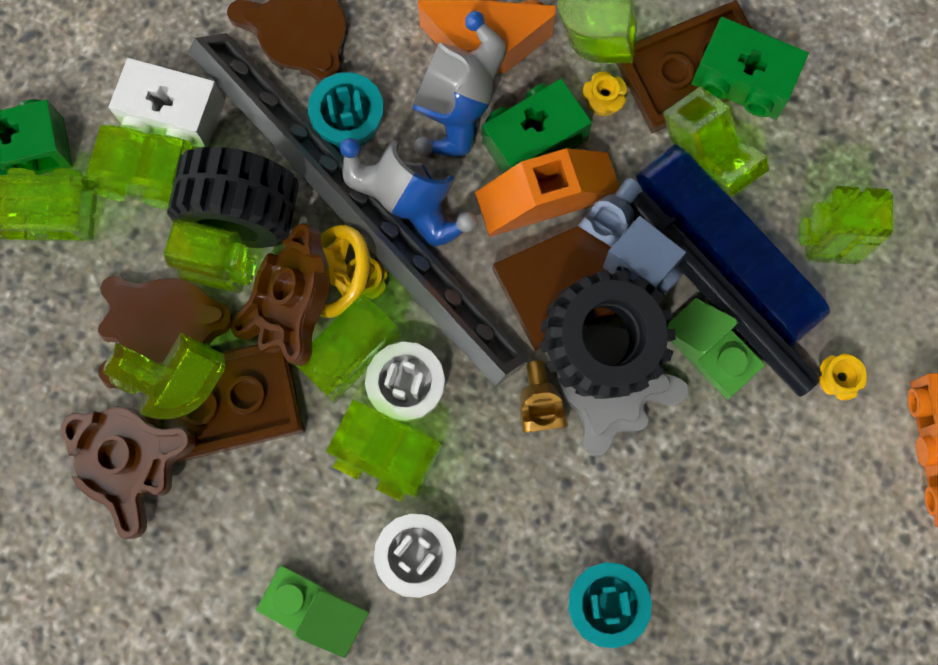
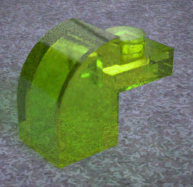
M558 0V11L567 39L572 49L579 56L596 63H633L638 23L632 0Z
M701 86L663 112L668 133L677 154L687 169L702 185L707 186L713 182L733 197L769 171L767 156L736 135L731 107Z
M181 332L162 365L116 342L106 359L103 373L110 376L109 381L122 391L130 394H136L137 391L144 393L140 414L156 419H173L191 413L204 403L225 370V355Z

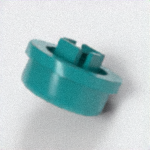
M340 72L326 77L314 88L308 100V116L314 131L330 144L339 147L344 139L354 138L362 146L370 141L378 131L384 117V102L378 87L368 78L357 73Z
M604 562L588 567L575 579L569 591L568 612L572 625L585 640L598 647L616 649L631 644L644 633L651 619L652 599L647 584L637 572L622 564Z

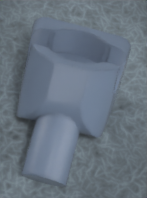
M630 178L625 179L614 195L608 194L597 201L578 226L612 247L633 222L634 210L630 205L641 191L639 183Z

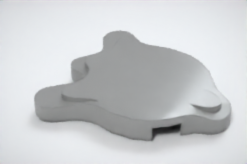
M591 324L582 328L584 345L594 359L605 365H615L623 359L629 345V333L626 329L601 324ZM663 372L658 379L650 380L648 382L649 387L641 392H633L629 396L608 399H595L593 396L584 397L576 394V389L572 387L565 388L559 382L558 385L567 404L578 414L582 421L584 429L583 448L585 452L590 456L597 457L602 456L609 450L616 433L640 432L646 428L649 421L643 408L646 402L669 406L681 404L688 395V385L686 382Z

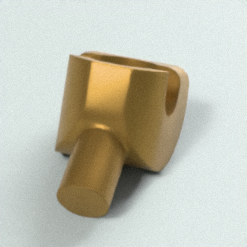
M543 361L528 363L526 369L529 386L525 387L520 395L522 432L568 427L562 398L557 387L552 383H548L545 363Z

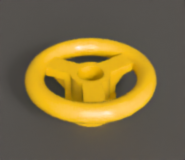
M337 225L321 233L322 249L329 265L330 285L336 286L342 295L341 298L333 303H325L319 316L322 318H334L348 311L361 296L368 280L370 271L368 245L358 230L347 225ZM349 243H351L355 252V271L352 280L346 274L347 265L345 262Z

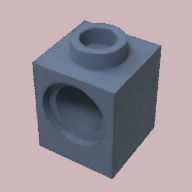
M639 216L608 251L603 268L611 274L617 271L629 272V279L631 280L641 277L649 282L646 287L649 293L658 290L663 295H666L683 275L678 266L686 252Z

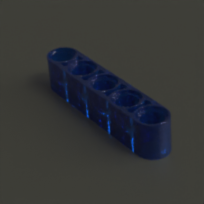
M673 144L636 174L637 182L641 186L642 191L647 193L670 218L675 216L678 219L675 224L790 346L795 345L829 316L830 308L823 296L682 147Z

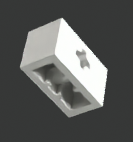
M127 58L108 108L121 123L120 127L124 131L138 137H147L149 133L164 137V140L173 146L190 149L192 145L198 147L209 146L225 100L215 81Z

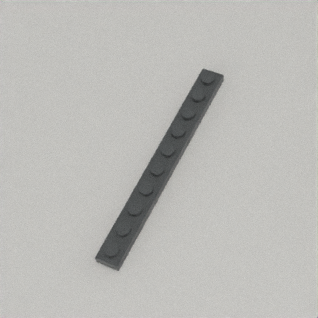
M227 33L194 38L188 53L198 62L203 71L231 98L232 103L241 109L254 123L263 137L277 148L288 160L291 167L319 194L321 200L330 206L347 226L355 228L363 235L369 250L379 259L382 266L411 294L413 300L423 307L443 329L445 335L454 341L469 357L478 371L486 376L494 386H497L518 372L530 359L525 352L399 217L387 211L376 198L360 193L350 188L344 182L342 176L344 158L329 142L323 140L314 131L308 119Z

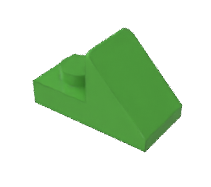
M695 298L666 325L667 329H675L676 340L671 342L728 400L756 375L765 364L732 331L739 323L735 318Z
M284 565L279 566L255 610L294 631V637L343 658H346L370 613Z

